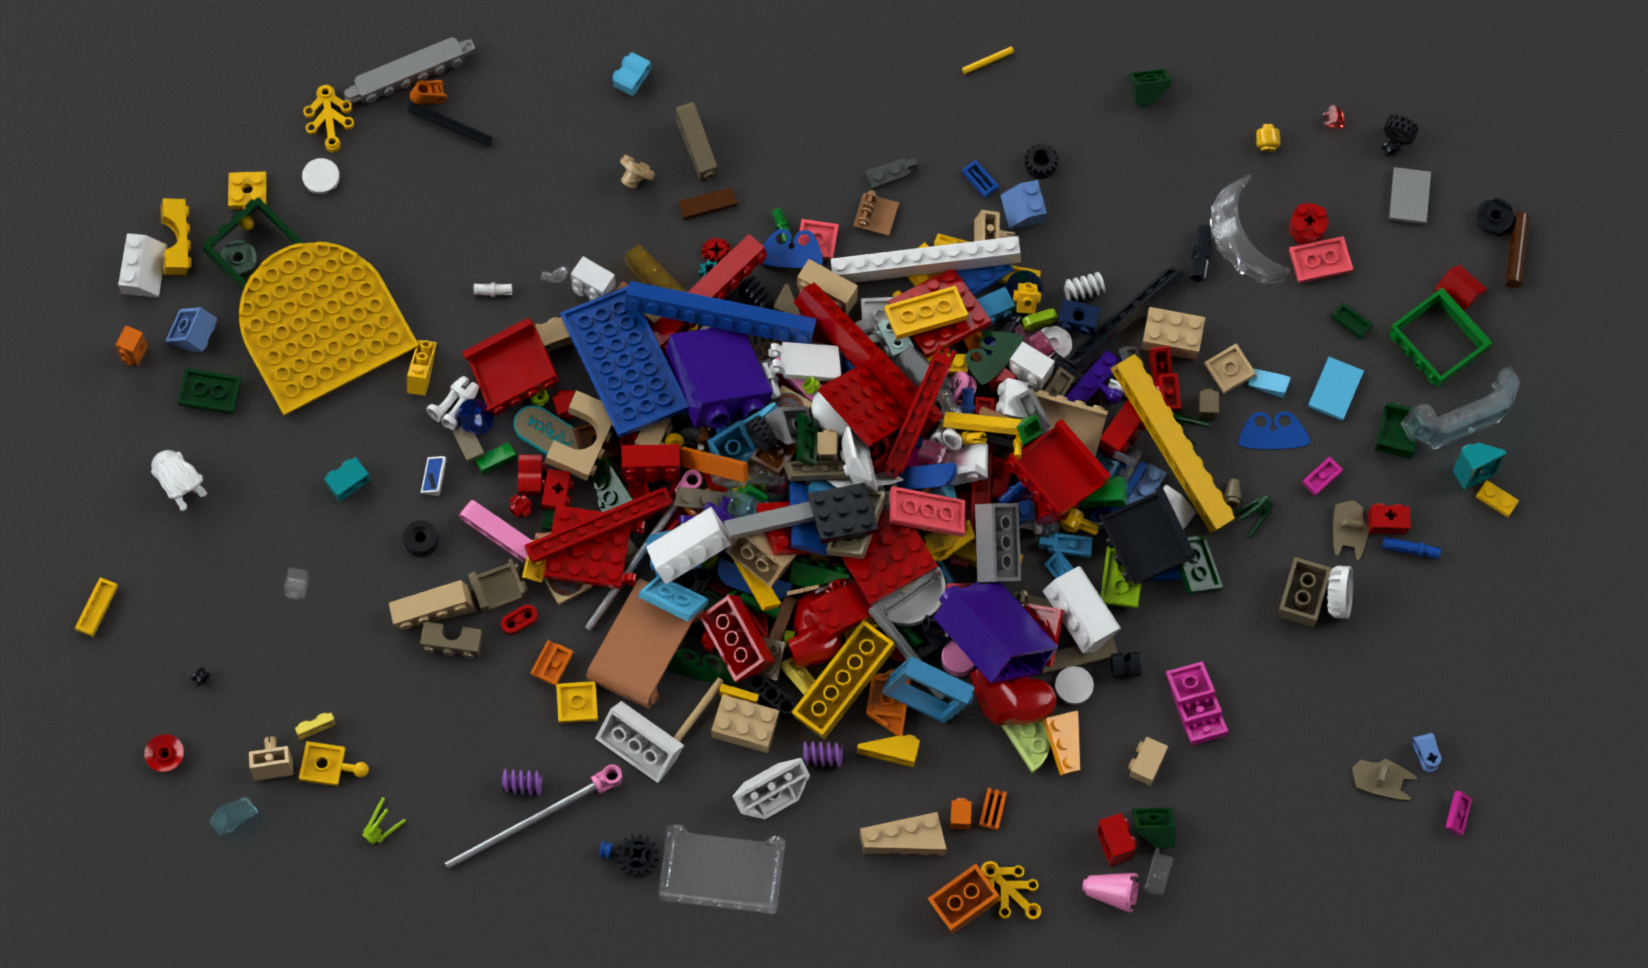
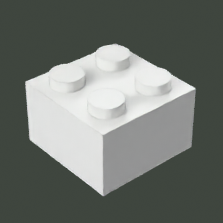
M585 257L581 258L571 273L574 293L589 298V301L616 291L615 274Z
M1022 341L1010 358L1009 371L1015 374L1019 381L1028 382L1029 389L1033 388L1034 391L1038 392V390H1043L1052 377L1055 361Z

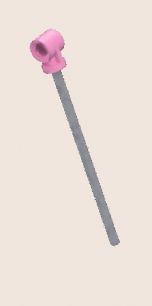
M689 470L684 474L677 487L700 489L702 476L696 470ZM694 477L698 482L695 485H690L687 479ZM676 498L673 501V506L667 509L650 535L660 533L678 509V507H675ZM645 542L623 574L632 573L647 552ZM612 588L585 625L588 631L591 632L620 589Z
M616 765L606 766L603 771L590 777L593 783L445 862L448 870L595 790L602 794L611 788H617L623 780L621 769ZM610 773L618 775L615 780H609L607 776Z

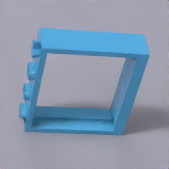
M910 656L888 676L882 694L945 723L949 719H953L955 714L958 715L961 709L964 710L967 704H971L974 686ZM910 678L953 699V701L948 704L905 682Z

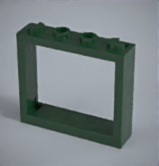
M259 197L255 200H250L245 205L243 211L236 212L227 225H221L217 230L218 233L213 237L209 236L203 242V252L242 291L247 282L213 247L256 209L259 208L294 244H304Z

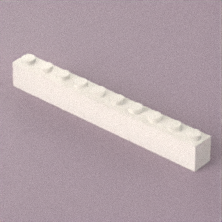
M1018 236L831 259L832 272L852 283L940 273L952 269L956 271L1021 263Z

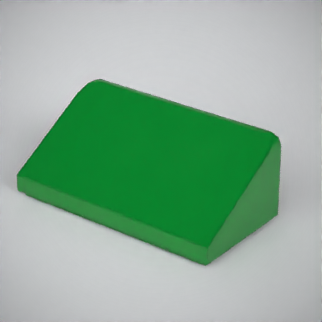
M508 442L485 453V456L476 459L475 462L482 475H485L516 460L517 455Z

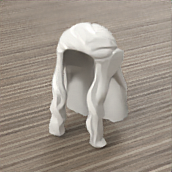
M164 450L153 458L151 473L159 480L161 487L167 492L168 497L177 502L180 511L187 509V504L183 501L182 497L186 493L193 490L201 498L207 495L205 489L200 486L203 476L198 474L191 464L184 461L180 452Z

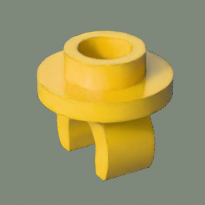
M671 432L666 437L665 444H680L681 448L684 444V439L680 434Z

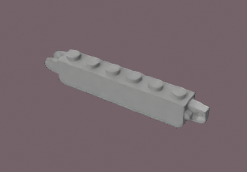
M451 37L356 76L354 80L355 85L344 91L345 100L350 101L351 104L360 101L363 104L372 103L377 98L389 96L401 88L406 89L413 83L425 81L428 77L442 74L445 70L452 67H459L465 62V57L476 51L471 39L458 42L456 38Z

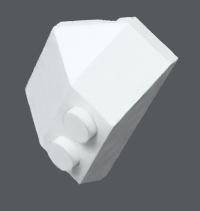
M848 426L841 441L842 450L840 451L841 458L846 463L843 466L844 472L847 477L850 476L853 483H865L867 489L874 492L879 491L869 448Z
M801 758L777 763L745 781L732 797L741 814L766 819L797 802L810 775Z

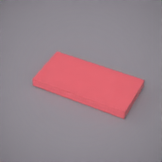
M892 486L890 489V524L963 537L965 535V500Z

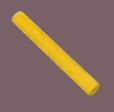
M1008 47L963 67L962 72L964 75L1013 54L1014 50L1012 47Z

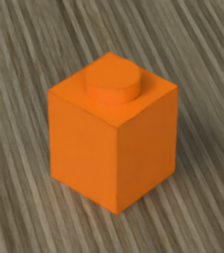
M965 798L952 800L950 829L970 830L972 801H967Z

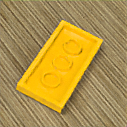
M956 286L884 306V312L896 340L968 319L967 310Z

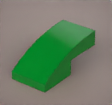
M749 483L745 488L739 486L736 493L752 503L763 502L768 497L764 492Z

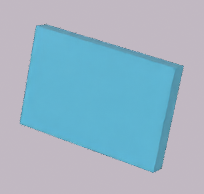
M1328 357L1308 408L1343 421L1364 370Z
M660 575L645 586L638 596L687 622L707 606L709 600L673 581L665 584Z

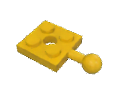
M266 172L229 173V209L244 210L245 205L257 197L267 205ZM246 187L253 189L250 193L243 192V189ZM251 215L240 223V227L245 231H249L254 227L255 223Z
M306 741L299 781L338 787L341 771L354 772L357 777L363 778L368 774L369 767L364 762H358L355 765L343 763L345 747ZM324 759L328 764L325 768L317 767V762Z

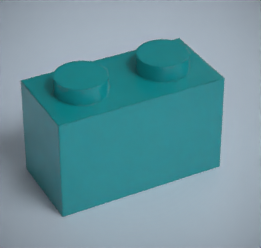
M356 457L346 460L340 468L330 471L324 478L326 486L339 502L371 481L369 473Z

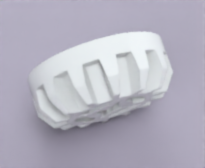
M1336 566L1331 569L1330 578L1328 579V612L1334 618L1349 619L1353 599V570L1351 566Z

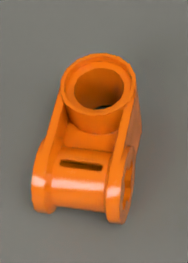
M442 80L419 81L410 92V99L415 104H441L447 101L448 97L444 93V83Z

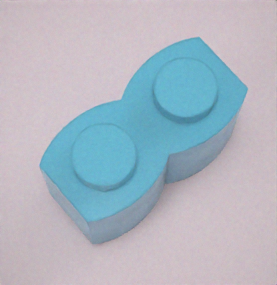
M631 52L629 56L624 57L621 64L622 67L614 72L612 80L615 88L634 96L651 70V61Z

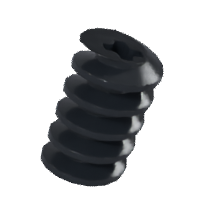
M753 275L745 279L739 285L738 293L743 296V300L747 301L748 305L773 310L774 305L771 304L774 299L769 298L767 300L770 294L769 292L763 294L765 287L758 288L760 281L754 283L756 276Z

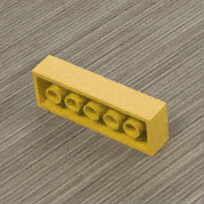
M863 620L793 709V717L825 740L895 650V643Z

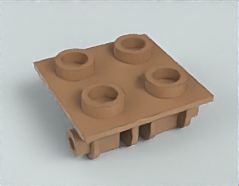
M872 190L866 194L863 193L853 227L889 236L899 202L877 197L876 192Z

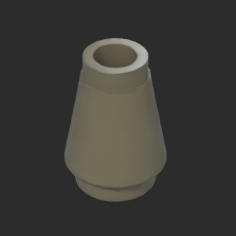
M1237 479L1228 480L1223 497L1225 503L1231 508H1238L1242 502L1240 484Z

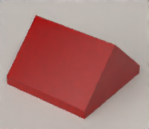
M1461 265L1449 269L1434 288L1436 292L1443 288L1464 312L1487 291V288Z

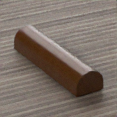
M1518 212L1514 216V222L1511 227L1505 286L1517 288L1522 286L1530 216L1523 212Z

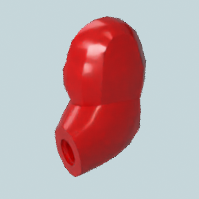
M815 590L808 591L798 599L795 605L793 629L797 635L787 640L797 668L830 661L843 646L841 635L827 642L808 612L809 603L823 596V592L816 594Z
M979 669L974 670L970 674L977 704L983 716L996 726L1007 724L1025 726L1038 723L1050 716L1056 707V695L1053 688L1041 679L1023 677L990 683Z

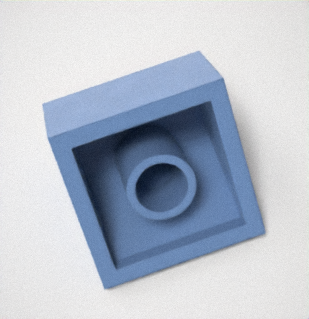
M1038 180L1020 183L1000 196L1009 230L1046 222L1047 212Z
M202 307L180 309L165 342L190 352H203L208 345L211 333L215 330L218 318Z

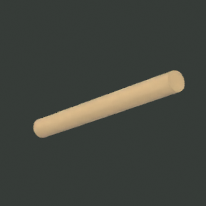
M717 678L675 734L674 739L679 742L682 740L720 689L721 684L724 683L722 679Z

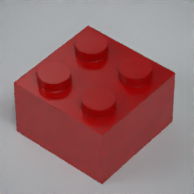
M1122 813L1099 820L1096 829L1110 867L1132 860L1135 847H1137L1134 836H1130L1128 831L1130 829L1127 818H1123Z

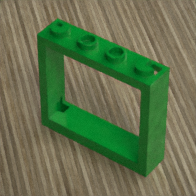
M1443 288L1391 325L1389 330L1391 340L1400 345L1403 353L1414 361L1416 368L1420 371L1422 370L1426 374L1428 381L1433 385L1435 384L1437 388L1486 353L1492 344L1489 338ZM1437 303L1478 348L1442 376L1401 332L1402 329Z

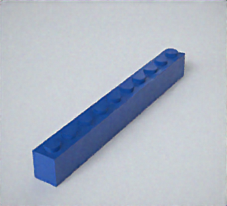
M634 281L629 283L624 305L626 310L789 343L812 344L817 320L816 318Z

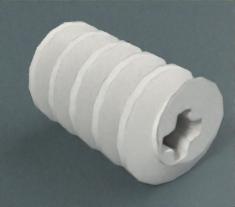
M1095 272L1094 277L1092 274H1088L1087 279L1085 276H1080V281L1077 277L1073 278L1072 282L1070 279H1067L1064 284L1066 299L1070 301L1071 297H1073L1077 302L1079 295L1085 300L1086 294L1092 298L1093 292L1100 296V290L1105 294L1104 281L1099 272Z

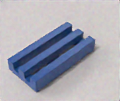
M974 160L961 170V173L984 199L1000 187L977 160ZM974 166L976 167V169H977V170L985 177V179L992 185L991 188L989 187V185L983 180V178H982L972 167H974Z

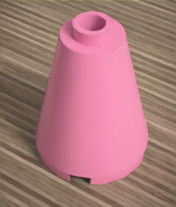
M1138 873L1090 875L1087 879H1084L1082 890L1089 897L1131 913L1134 909L1130 907L1136 904L1139 883L1135 882V877L1139 878Z

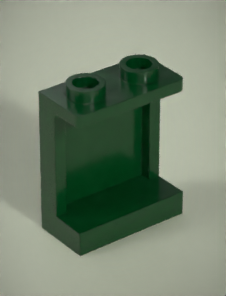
M1386 402L1374 450L1412 459L1423 411L1416 407L1401 406L1397 402Z

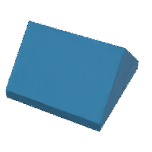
M741 421L734 423L707 441L711 454L744 462L750 460L751 455L757 450Z

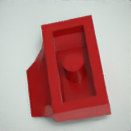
M1178 373L1159 374L1154 386L1162 393L1166 406L1170 407L1172 411H1181Z

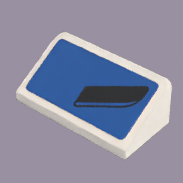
M428 457L421 494L440 496L447 463L446 457Z

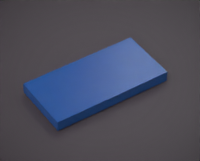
M795 482L790 484V506L809 502L807 498L809 486ZM814 521L791 526V548L828 556L826 549L829 543H820Z

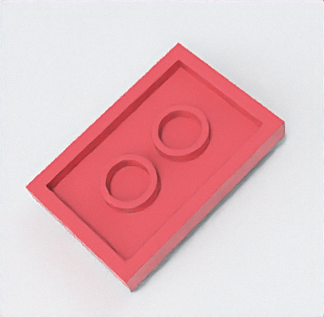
M1344 236L1289 247L1288 250L1298 284L1353 273L1354 270Z

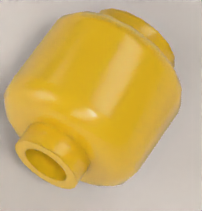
M1273 124L1262 125V128L1256 131L1257 147L1262 152L1276 151V148L1280 146V130L1275 128Z

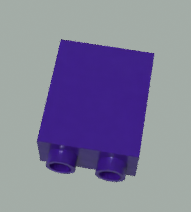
M719 328L670 334L664 356L689 405L687 412L695 428L705 426L720 428L729 422L745 420L769 405L773 391L746 334Z
M976 582L970 587L964 588L952 586L945 590L939 598L942 606L933 618L990 683L1038 675L1058 648L1056 643L1001 582L984 585L981 582Z

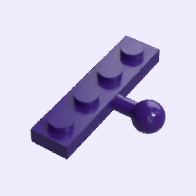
M1106 350L1066 396L1067 400L1072 402L1079 400L1087 404L1093 395L1100 390L1107 395V400L1110 403L1116 404L1120 402L1122 398L1121 392L1115 388L1110 389L1104 383L1113 374L1111 368L1122 362V360Z

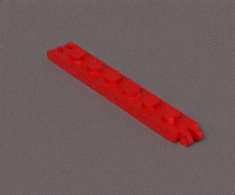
M940 344L937 346L885 463V467H887L886 476L889 477L892 470H894L893 479H897L899 473H904L957 351L952 350L949 357L947 356L949 348L946 347L943 354H941L943 346Z

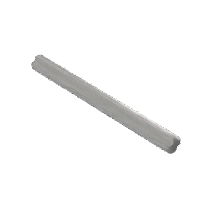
M877 604L872 606L868 612L889 639L895 643V646L907 660L912 656L922 661ZM930 689L936 698L942 700L946 697L945 695L933 689Z

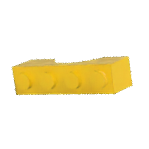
M163 198L160 206L161 223L170 227L177 237V243L164 252L163 275H186L188 268L191 269V257H188L191 241L187 240V234L190 233V223H186V217H189V206H186L185 199Z

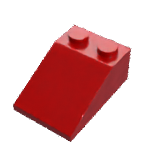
M856 582L824 594L810 602L808 612L827 642L860 625L863 620L867 621L872 618L868 612L872 606L869 605Z

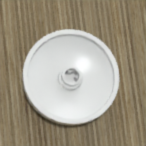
M938 567L917 580L918 584L905 596L896 591L873 604V606L877 604L894 625L915 626L921 624L925 615L934 616L942 606L939 598L946 590L943 573Z

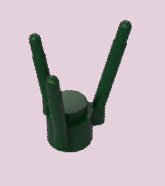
M1173 413L1174 419L1182 428L1184 422L1210 427V420ZM1185 435L1186 439L1190 440L1192 445L1195 446L1196 442Z
M1263 495L1259 499L1256 498L1251 503L1233 512V515H1237L1249 509L1239 517V520L1244 519L1254 511L1260 515L1263 514L1248 535L1249 538L1254 535L1266 517L1271 514L1270 509L1273 507V502L1268 496Z

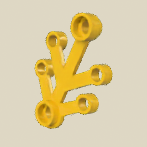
M322 85L317 89V99L311 106H306L303 110L304 116L310 119L315 116V111L322 104L324 106L323 111L318 117L306 125V132L309 135L316 134L317 129L326 120L328 138L325 141L327 151L335 153L339 151L341 145L339 139L335 137L333 119L341 123L347 130H351L354 127V120L351 117H344L332 109L331 102L340 107L343 113L351 112L352 105L350 101H343L335 96L333 87ZM326 91L329 92L327 95H323V94H322L323 92H326ZM349 105V108L344 109L343 106ZM308 110L313 111L311 114L306 113ZM348 121L352 122L351 125H346L345 123ZM310 127H314V128H315V129L312 130V131L308 130ZM335 141V144L331 145L329 142Z
M992 861L985 862L982 865L981 871L991 885L994 887L995 881L1001 887V908L999 909V917L1001 919H1008L1010 917L1009 896L1025 910V916L1029 920L1034 921L1040 917L1041 907L1036 903L1030 904L1015 890L1027 889L1029 892H1035L1039 886L1038 881L1035 879H1030L1029 881H1006L1001 876L1013 875L1015 878L1020 879L1024 875V868L1022 866L999 867L997 863ZM992 869L994 873L989 875L987 870ZM1020 869L1022 873L1020 875L1015 874V870ZM1035 883L1036 887L1032 889L1029 887V884ZM1002 910H1007V911H1008V915H1006V916L1002 915V914H1001V911H1002ZM1035 910L1037 914L1031 916L1029 911Z

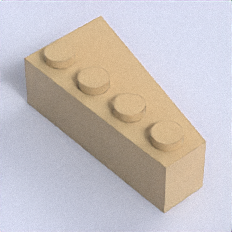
M462 580L389 602L393 625L401 630L410 629L412 626L421 625L424 622H434L478 612L473 590Z
M938 812L860 828V839L864 854L898 853L901 855L938 854V856H946V845Z

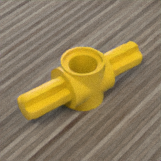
M1075 508L1070 509L1066 520L1059 521L1061 522V528L1071 533H1076L1080 529L1097 535L1100 528L1097 523L1084 519V514Z

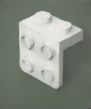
M973 444L961 447L959 450H954L953 463L958 464V472L950 484L956 486L988 478V444Z

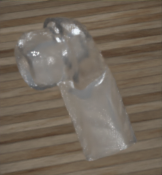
M560 266L552 273L542 271L540 279L559 283L567 277L568 268Z

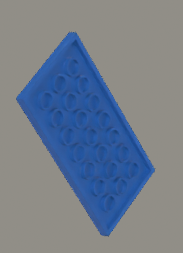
M628 286L560 312V317L618 438L686 412L689 408L644 313L624 309Z

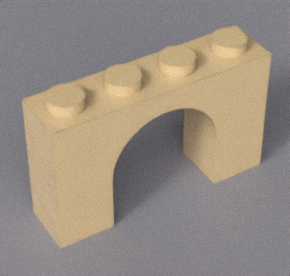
M576 390L568 413L589 422L596 431L597 439L593 445L582 450L573 449L553 441L545 463L563 471H569L572 475L587 481L589 476H594L597 469L595 465L596 460H601L605 451L602 448L604 442L608 443L612 436V432H610L612 423L600 400Z

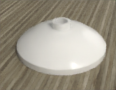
M817 391L811 405L813 418L818 420V426L822 430H834L838 436H843L846 427L849 425Z

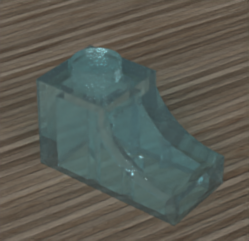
M244 797L218 807L210 818L209 823L218 835L222 836L234 831L243 822L254 817L258 811L248 797Z

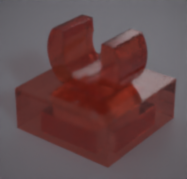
M1335 104L1328 106L1329 112H1324L1323 116L1325 118L1330 117V120L1324 122V125L1326 127L1334 125L1337 129L1344 128L1343 111Z

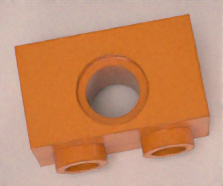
M129 326L124 327L115 344L121 361L127 365L133 364L138 366L148 348L143 332Z

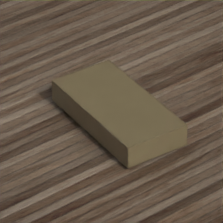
M470 423L452 430L467 463L485 456Z

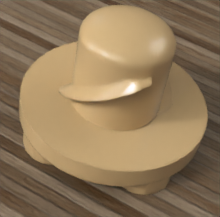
M625 154L621 158L620 163L626 169L621 178V182L626 187L636 189L644 178L653 180L655 172L650 170V166L643 162L638 164L634 162V158Z

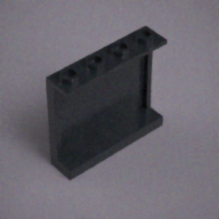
M1162 486L1156 488L1155 493L1104 516L1099 514L1100 521L1097 523L1101 532H1106L1108 538L1105 540L1110 549L1114 548L1116 553L1114 559L1118 566L1122 565L1124 572H1122L1123 578L1126 583L1130 582L1132 587L1195 559V553Z

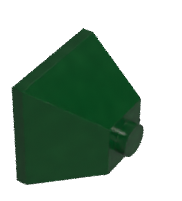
M1165 68L1129 73L1133 100L1136 105L1141 107L1156 103L1172 84V79Z
M1171 807L1132 809L1137 833L1155 848L1168 849L1175 847L1176 826Z

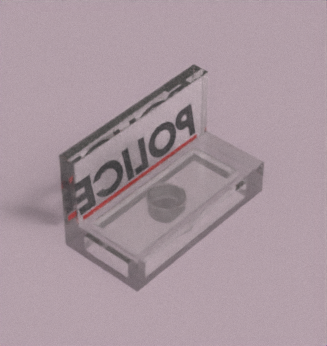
M1156 848L1143 891L1163 896L1174 858L1160 854V849Z

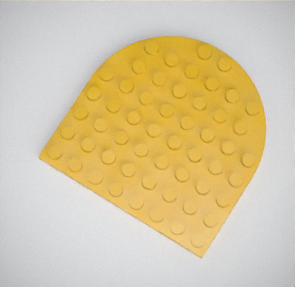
M328 242L298 243L277 251L264 260L250 276L242 293L239 308L242 338L283 416L414 350L417 346L419 347L417 340L379 273L356 252L337 244Z

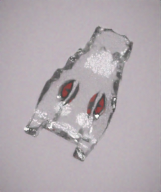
M748 460V480L746 482L713 475L712 481L726 488L744 487L748 483L751 485L779 486L784 482L786 473L784 472L780 477Z

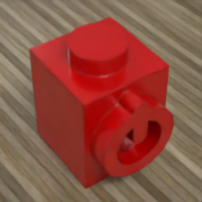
M562 390L556 393L555 397H552L557 416L561 420L576 418V416L568 413L575 391Z

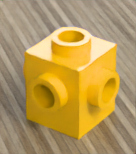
M1018 283V288L1014 290L1013 294L1016 311L1018 313L1035 314L1037 303L1041 301V292H1038L1037 284Z

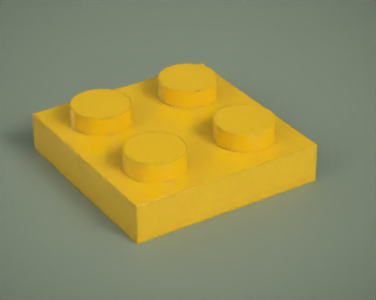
M595 681L556 684L559 724L598 721Z

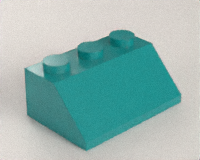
M1482 443L1468 444L1461 449L1462 451L1455 463L1453 473L1462 488L1466 490L1496 475L1506 456L1505 450Z

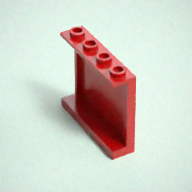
M530 318L462 352L464 358L469 361L488 406L486 410L492 415H499L506 408L517 406L522 400L535 397L538 392L550 389L555 386V383L559 382L538 329Z
M1063 419L1057 421L1053 429L1023 448L1020 460H1017L1010 453L1006 461L1009 470L1019 477L1021 484L1032 492L1033 498L1039 501L1044 506L1046 513L1055 520L1108 484L1111 477L1109 472Z

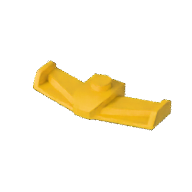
M967 520L963 537L949 534L944 536V533L934 532L924 536L926 541L924 544L933 559L940 562L948 559L951 554L975 539L976 536L970 520Z

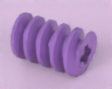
M804 741L803 761H805L806 766H809L810 762L813 761L814 767H817L818 762L821 761L822 767H825L828 761L830 767H833L834 762L837 763L839 768L841 767L843 744L839 748L838 743L835 742L833 748H831L830 742H827L825 748H823L822 742H819L817 747H815L814 742H811L808 747L806 741Z
M504 769L502 790L504 788L506 794H509L511 789L514 794H517L520 789L522 795H525L528 790L529 795L532 796L536 790L537 795L541 796L543 774L539 777L538 771H535L534 776H531V772L528 770L526 776H524L523 771L520 770L518 775H516L515 770L512 769L509 775L507 769Z

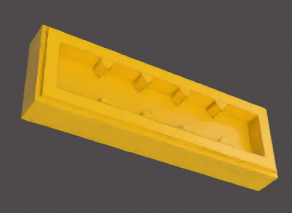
M101 577L99 578L75 626L76 631L94 637L118 588V584Z

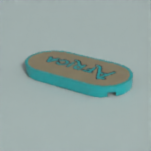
M535 405L526 406L515 415L513 424L516 435L546 456L553 441L573 449H578L573 426L544 408Z

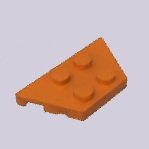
M892 669L884 674H876L871 679L866 715L896 736H903L907 705L882 694L888 676L895 671V669ZM909 678L905 683L910 685L911 679Z

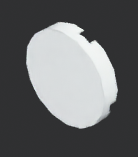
M317 158L310 161L304 167L302 180L310 192L314 194H327L337 187L340 181V174L337 166L332 161L325 158Z
M1059 326L1045 327L1038 332L1035 338V349L1049 358L1054 352H1057L1066 359L1072 350L1071 336L1065 329Z
M1072 666L1060 671L1056 677L1054 687L1057 696L1063 702L1070 705H1079L1090 698L1094 683L1088 671L1081 667Z

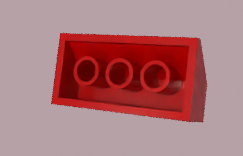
M727 595L699 616L735 682L758 674L775 662L740 596Z

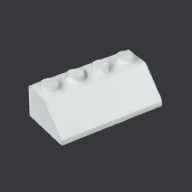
M710 507L647 545L646 548L656 571L664 583L667 584L730 546L732 540L729 539L723 523L713 508Z
M1080 566L1054 579L1043 590L1053 608L1064 610L1062 622L1082 653L1099 650L1121 629Z
M622 701L610 709L595 738L657 783L661 781L675 763L684 747L682 743Z

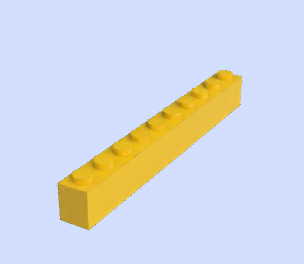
M1134 354L1112 367L1111 371L1209 532L1211 533L1235 519L1231 507L1223 499L1222 492L1214 485L1211 474L1205 470L1202 459L1194 452L1191 441L1186 439L1183 434L1182 426L1176 422L1172 410L1163 401L1162 393L1156 389L1152 377L1143 368L1141 359Z

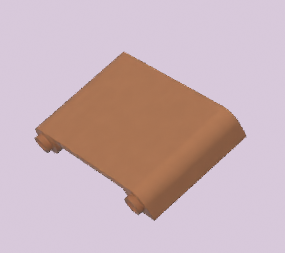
M639 579L591 662L586 677L589 682L595 681L596 685L650 709L651 705L655 704L659 697L657 693L659 681L691 624L701 621L699 616L704 613V609L687 622L639 598V592L650 583Z

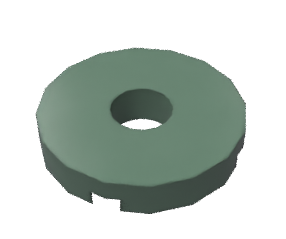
M243 240L227 243L219 254L241 277L253 271L257 264V255L254 247ZM236 255L243 256L240 262L233 261Z

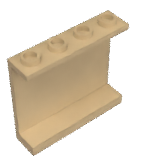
M1042 390L1035 392L1050 421L1051 427L1048 428L1049 431L1054 428L1057 421L1063 419L1096 457L1108 411L1097 405L1093 407L1086 406L1085 402L1075 400V402L1068 401V398L1064 396H1049L1048 392Z

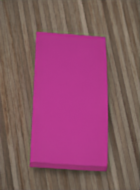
M1203 661L1166 671V677L1191 746L1228 736V729L1222 717V710Z

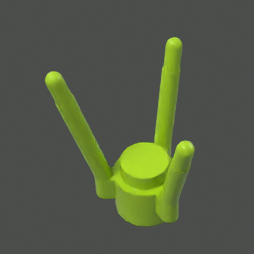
M384 797L378 803L362 834V837L373 845L376 842L380 844L384 838L406 822L405 819H402L381 835L382 830L378 826L388 813V809L384 810L375 824L373 823L385 801Z

